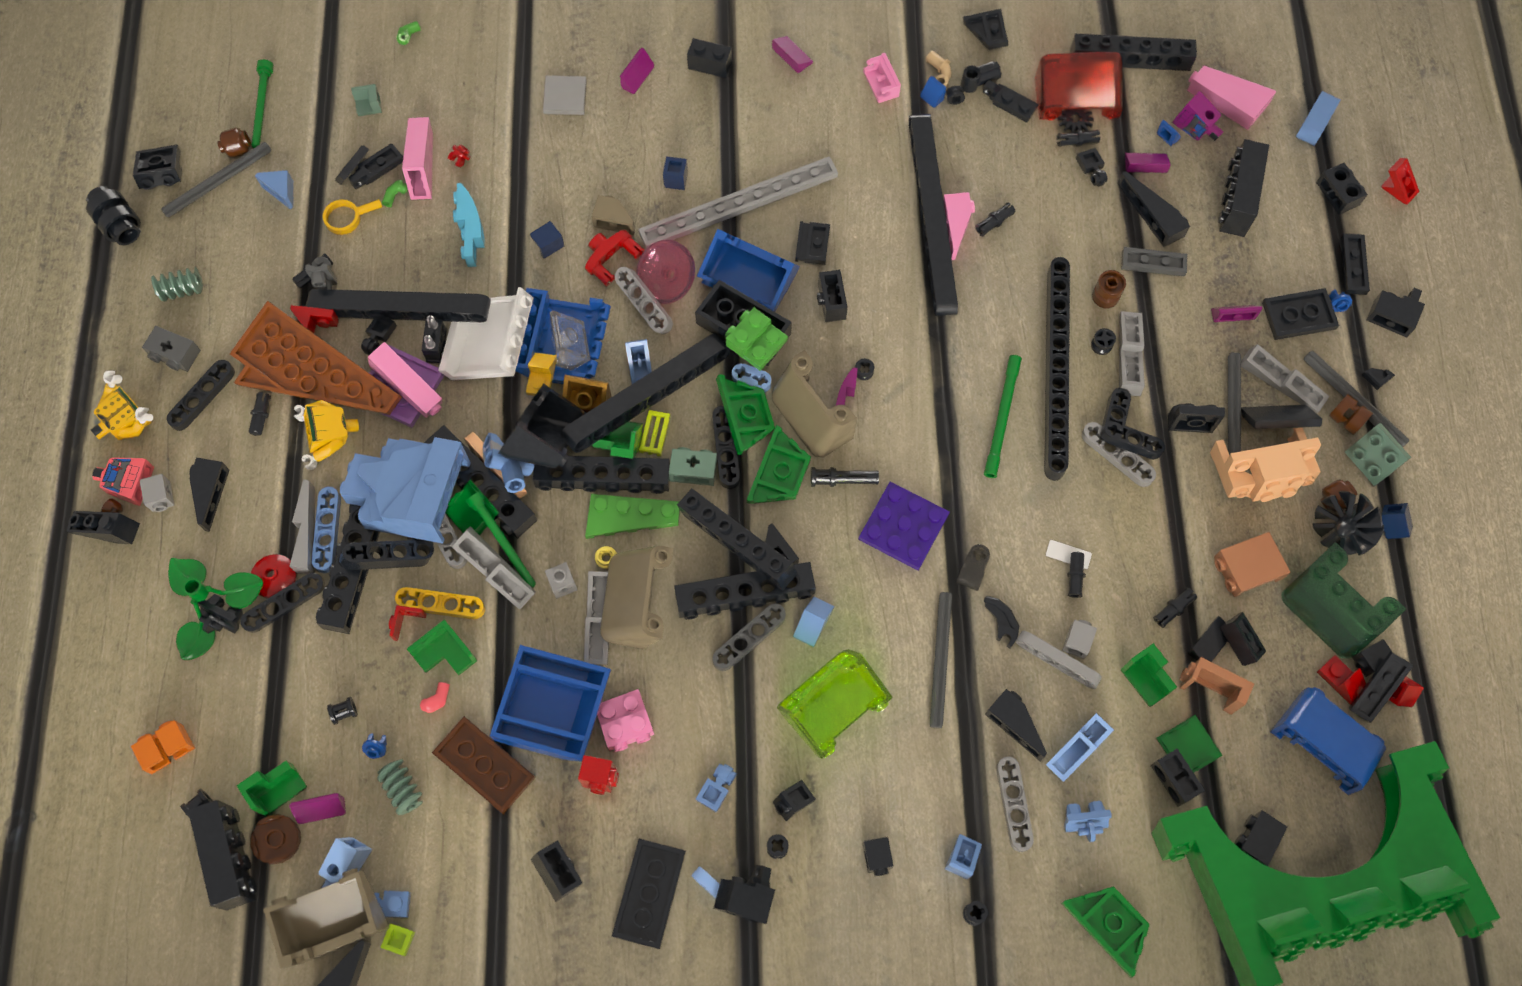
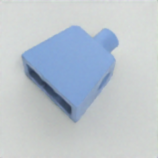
M353 837L336 838L319 870V875L325 878L321 888L338 882L339 879L343 878L342 873L357 868L359 871L371 853L372 848Z

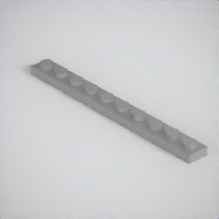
M829 156L638 229L639 235L646 249L649 250L837 178L838 171Z

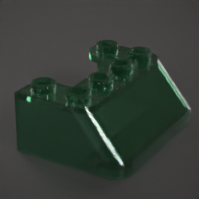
M1335 542L1283 590L1281 597L1283 603L1339 657L1349 659L1383 633L1406 608L1393 597H1384L1374 606L1365 600L1338 574L1348 563V555Z

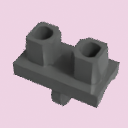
M317 257L312 262V266L305 265L313 287L332 290V285H338L337 277L331 270V263L327 258Z

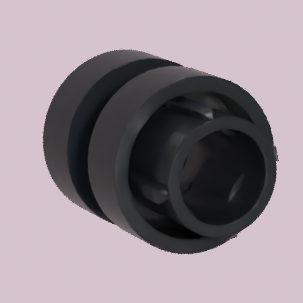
M99 186L88 193L86 211L108 241L117 242L119 245H129L139 238L141 221L134 210L129 207L121 192L106 186Z

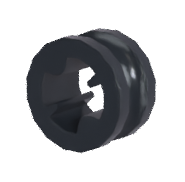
M951 86L946 90L947 102L949 104L957 105L965 100L964 88L962 86Z
M866 358L860 359L855 365V368H858V379L865 381L872 378L875 367L871 360ZM861 366H864V368L867 366L869 368L868 373L865 371L862 373L860 371Z

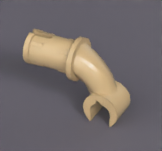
M931 51L925 60L941 74L936 79L946 86L947 90L951 77L950 60H945L935 51Z

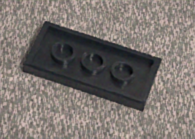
M638 839L612 937L660 950L686 850Z

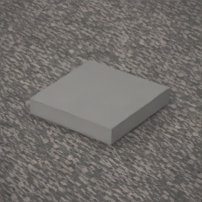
M546 76L543 103L544 114L584 115L586 76Z

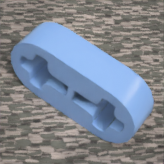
M742 363L735 365L732 369L733 382L739 380L749 386L762 388L764 392L771 388L772 379L766 371H759L755 367ZM742 371H744V372H745V376H742L741 378H739V377H738V374H740ZM762 378L765 379V383L758 385V381H761Z
M699 866L691 876L716 899L720 884Z

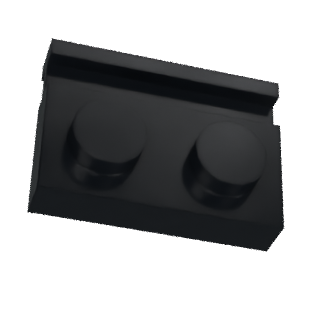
M800 221L795 262L805 261L804 263L826 264L830 224L803 223V221Z

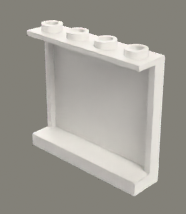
M518 287L516 295L490 298L491 304L486 322H451L438 371L452 381L514 376L533 302V297L523 288Z

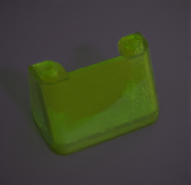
M846 649L834 656L783 699L777 706V709L812 751L822 759L823 757L830 756L835 751L836 741L834 739L868 710H877L879 712L885 709L893 696L863 655Z

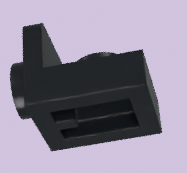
M800 780L782 791L775 798L773 804L777 813L785 821H788L797 812L812 804L816 799L803 780Z

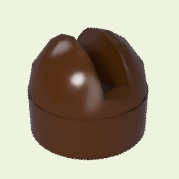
M113 498L108 499L101 509V512L111 513L123 511L122 505Z

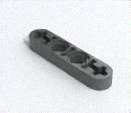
M780 604L769 605L713 654L714 667L719 671L731 669L783 624L786 618L784 607ZM771 611L775 613L779 611L780 619L773 618L769 622V625H771L769 628L766 621L771 618ZM756 624H760L765 628L764 633L760 636L754 635L751 631L752 627ZM738 639L745 640L747 642L746 649L742 651L735 649V641ZM730 647L731 651H732L737 657L734 658V657H733V654H731V655L727 658L728 664H726V665H725L724 663L718 664V662H719V657H718V656L721 655L722 657H725L726 655H728V654H729V650H728L727 648Z

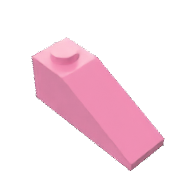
M969 192L945 194L943 198L952 260L956 259L971 214L975 212L974 201L970 200Z

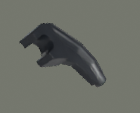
M986 596L984 598L985 607L997 620L996 640L1000 641L1003 636H1007L1010 639L1007 647L1011 649L1018 638L1019 624L1010 607L998 598Z

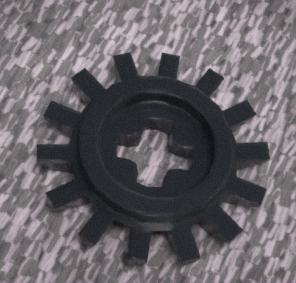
M1070 103V108L1064 105L1062 107L1064 110H1059L1058 114L1062 116H1058L1057 120H1062L1058 125L1060 127L1065 126L1063 131L1071 130L1072 133L1082 129L1089 131L1087 126L1092 128L1093 124L1089 121H1094V118L1089 116L1092 115V111L1085 112L1087 106L1080 110V103L1077 104L1076 108L1073 103ZM1077 114L1078 118L1081 120L1074 122L1073 118L1070 117H1074V115Z

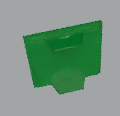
M471 480L468 481L461 491L452 497L445 513L462 533L471 526L481 535L488 526L478 511L470 508L465 501L480 491ZM486 498L484 500L486 502L485 506L492 517L495 518L499 511Z
M1196 715L1156 738L1166 754L1178 749L1193 773L1223 756Z

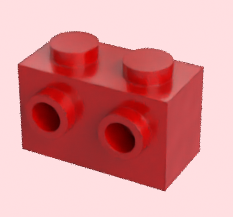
M584 755L578 776L581 785L591 789L590 792L594 794L604 795L605 792L611 793L612 787L617 786L619 773L613 761Z

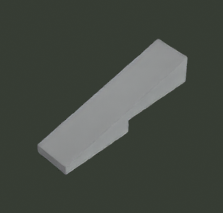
M1121 311L1119 321V388L1127 390L1131 396H1141L1145 386L1142 353L1144 349L1142 313Z
M1258 344L1250 348L1241 360L1242 368L1299 404H1306L1315 413L1321 410L1329 398L1325 392L1298 370L1290 371Z
M303 480L292 520L299 529L290 567L296 573L310 574L314 573L312 551L315 531V487L309 480Z
M471 526L453 544L452 548L486 576L485 580L517 608L521 609L535 594L536 591Z
M588 571L584 662L591 664H608L609 642H606L600 633L608 572Z

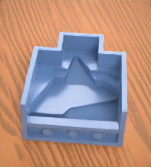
M434 437L433 443L427 444L405 439L395 440L388 438L386 446H383L381 449V458L355 453L353 460L348 464L346 479L341 483L340 494L347 504L361 506L358 518L365 529L443 544L445 539L439 531L461 465L469 467L471 462L462 443L458 441Z

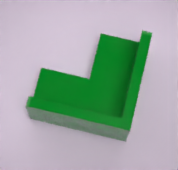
M628 421L594 443L593 447L611 450V456L633 459L640 448L643 423Z
M445 619L407 648L408 652L426 673L443 659L447 660L458 675L477 662L474 655Z
M1154 643L1131 658L1121 669V672L1149 707L1155 705L1177 688L1176 684L1163 669L1168 663L1167 659Z
M287 760L266 775L256 771L236 785L249 807L266 817L307 788L306 783L294 765Z

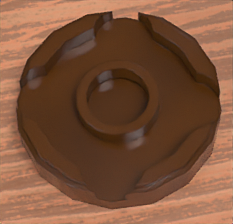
M280 814L269 815L261 819L250 836V847L253 854L262 862L269 864H280L291 859L298 851L301 842V831L297 823L291 818Z

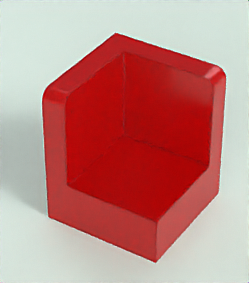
M1406 676L1389 701L1397 706L1412 708L1424 687Z

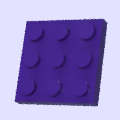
M890 481L858 540L919 571L950 512Z

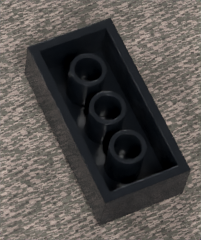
M1244 139L1241 147L1237 146L1234 158L1230 159L1227 168L1230 171V176H1227L1224 188H1227V193H1224L1221 201L1224 209L1221 210L1218 218V223H1221L1219 232L1245 237L1256 219L1269 144Z
M718 280L695 311L696 324L711 333L718 334L724 341H726L725 335L727 330L732 325L736 327L741 322L739 319L743 312L746 310L750 312L753 308H756L771 319V324L786 334L788 338L792 331L791 321L721 280ZM775 354V355L773 356V358L766 364L767 366H769V364H770L771 361L774 359V357L776 356V354Z
M219 800L189 809L188 813L210 907L228 911L255 901L254 893L257 892V886L254 879L250 877L249 869H251V862L248 855L244 853L243 846L246 842L243 833L239 832L237 823L240 822V817L237 809Z

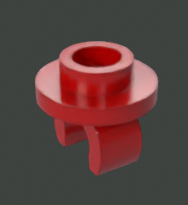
M461 144L459 146L453 145L452 149L454 151L449 153L448 159L454 161L458 157L454 165L461 168L465 164V159L470 160V151Z

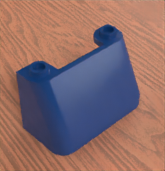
M717 229L697 277L702 278L701 283L713 288L718 280H721L775 312L800 266Z
M1308 687L1302 690L1270 731L1278 739H1281L1283 736L1291 738L1290 743L1292 745L1298 743L1335 773L1334 779L1342 780L1339 788L1347 795L1364 788L1386 751L1385 742L1381 737L1371 734L1327 699L1324 692L1316 687Z

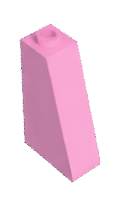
M1203 66L1199 72L1195 71L1188 80L1190 85L1187 90L1194 96L1201 91L1219 112L1247 130L1268 107L1276 93L1275 90L1207 66Z
M429 117L408 118L402 169L411 200L432 199L433 132Z
M385 342L368 356L369 367L425 418L430 414L434 416L441 410L442 398Z

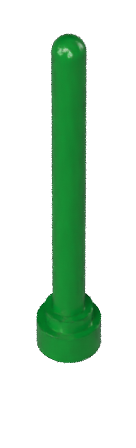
M266 59L258 60L256 71L260 77L251 143L253 149L260 145L268 77L273 74L274 64Z
M479 491L465 501L468 506L473 508L474 511H478L519 575L534 588L536 585L535 580L486 508V502L484 501L486 498L483 493Z

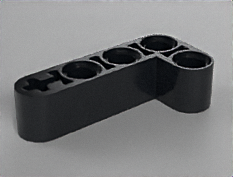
M411 537L401 541L353 542L344 546L339 562L346 570L421 567L428 564L432 557L434 544L432 541ZM417 550L424 551L427 556H420ZM399 551L404 557H397L393 552ZM376 552L381 558L375 559L370 553Z

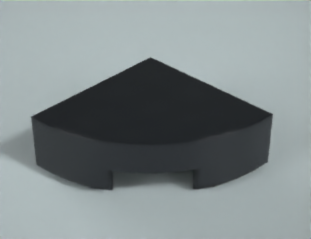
M1370 368L1364 371L1362 376L1378 390L1390 381L1395 374L1386 369Z

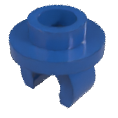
M1334 289L1329 294L1334 312H1343L1352 304L1351 296L1344 292L1339 295Z
M370 733L367 740L362 745V751L366 756L376 759L385 755L386 735H382L380 741L374 740V734Z

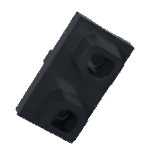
M213 594L207 601L198 602L202 613L199 621L204 623L203 631L206 633H211L214 630L220 632L224 628L235 634L239 629L238 621L243 615L242 608L235 609L229 607L226 611L223 610L222 607L225 605L222 597Z

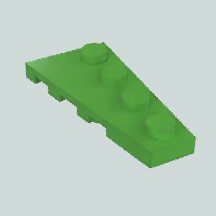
M591 494L585 537L590 539L600 535L610 536L621 532H637V530L649 528V530L678 526L680 509L677 504L680 501Z

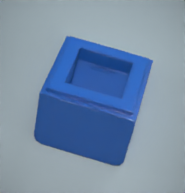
M930 76L920 97L935 108L944 100L946 86L935 77Z
M1165 120L1161 121L1157 134L1172 146L1181 136Z

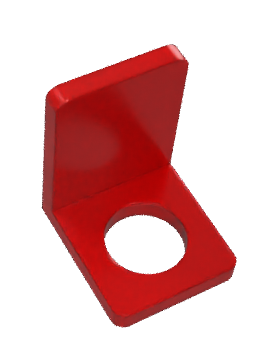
M396 605L395 613L391 615L389 620L390 637L394 641H398L404 615L426 618L427 614L423 609Z

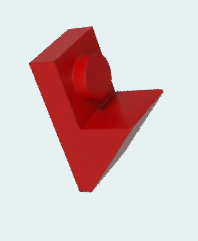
M1399 158L1388 170L1390 177L1381 187L1403 204H1409L1420 191L1408 158Z
M294 305L290 307L297 321L313 333L315 332L316 325L322 328L338 326L339 319L332 309Z
M1336 655L1332 656L1317 671L1350 705L1366 685L1361 669L1358 668L1355 671H1351Z

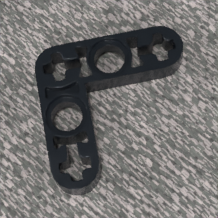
M1116 388L1108 399L1100 432L1101 438L1106 443L1149 459H1158L1165 451L1164 442L1155 436L1125 426L1131 395L1123 388ZM1120 397L1122 403L1120 405H1117ZM1111 412L1118 413L1121 419L1113 418ZM1128 437L1135 438L1138 444H1132Z

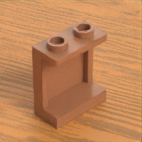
M1270 532L1222 549L1214 556L1215 566L1222 573L1225 579V586L1229 592H1232L1234 597L1271 581L1283 580L1291 573Z
M1202 657L1195 663L1191 662L1188 668L1185 667L1179 678L1182 681L1180 688L1183 690L1195 681L1227 697L1228 699L1223 711L1231 715L1246 705L1254 687V683Z

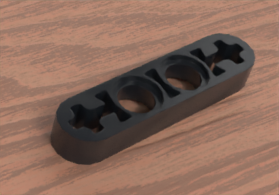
M218 360L168 413L167 423L174 430H185L233 378L235 370L229 361ZM220 369H227V372H220ZM206 383H214L212 390L203 391ZM192 399H199L196 407H188V403ZM184 408L188 411V415L183 412ZM177 417H178V418H182V421H181V422H178V421H175V419H176Z
M718 406L714 409L712 418L719 479L724 488L733 489L738 486L740 480L737 451L727 416L725 417V426H721L719 416L720 413H724L726 416L724 406ZM723 432H727L731 435L729 441L723 442L720 441L718 436ZM726 452L731 453L734 458L730 462H724L721 459L722 454ZM731 468V476L735 477L732 479V482L724 479L727 478V469Z
M316 573L305 575L245 612L240 620L242 628L251 633L262 630L320 594L325 587L324 579ZM312 578L315 581L319 580L316 589L310 587L305 590L308 593L306 596L303 590L299 588L301 584L304 588L311 584L309 580ZM292 590H296L300 594L298 601L290 603L287 600V595ZM271 603L279 605V611L275 615L267 613V607ZM259 610H261L262 614L267 618L266 621H264L263 618L256 620L255 627L251 625L247 626V624L250 622L248 619L249 617L257 618L261 616V614L258 613Z

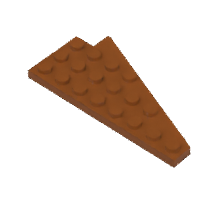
M269 301L265 303L230 353L231 356L245 365L234 381L239 386L315 401L323 400L331 404L387 415L392 413L402 399V396Z

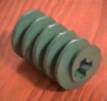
M196 267L194 268V273L189 268H186V275H183L181 270H177V277L172 272H169V279H166L164 274H160V281L154 275L151 276L154 292L161 301H167L168 297L172 300L176 299L177 296L183 298L185 293L188 296H192L194 292L196 294L202 293V278Z
M403 759L385 765L377 773L379 774L377 779L380 783H383V790L388 791L387 797L393 799L391 804L393 807H397L396 813L398 815L407 814L423 803V801H418L422 792L413 793L418 785L416 783L408 784L413 779V776L404 777V774L409 769L407 767L399 768L404 763Z

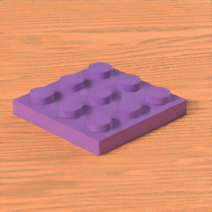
M388 345L434 391L437 389L445 376L438 371V367ZM371 369V371L369 372L371 375H373L378 380H380L385 385L394 390ZM402 397L390 415H383L413 428L421 413Z

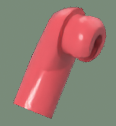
M438 682L436 694L421 701V710L432 713L444 707L450 684Z

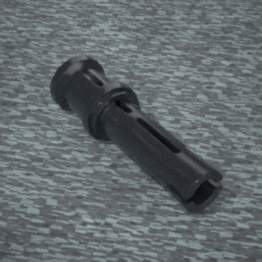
M811 467V487L816 485L834 487L836 484L878 485L879 471H837L834 467H830V469Z

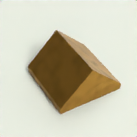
M566 374L564 376L562 396L585 412L591 411L611 398L609 383Z

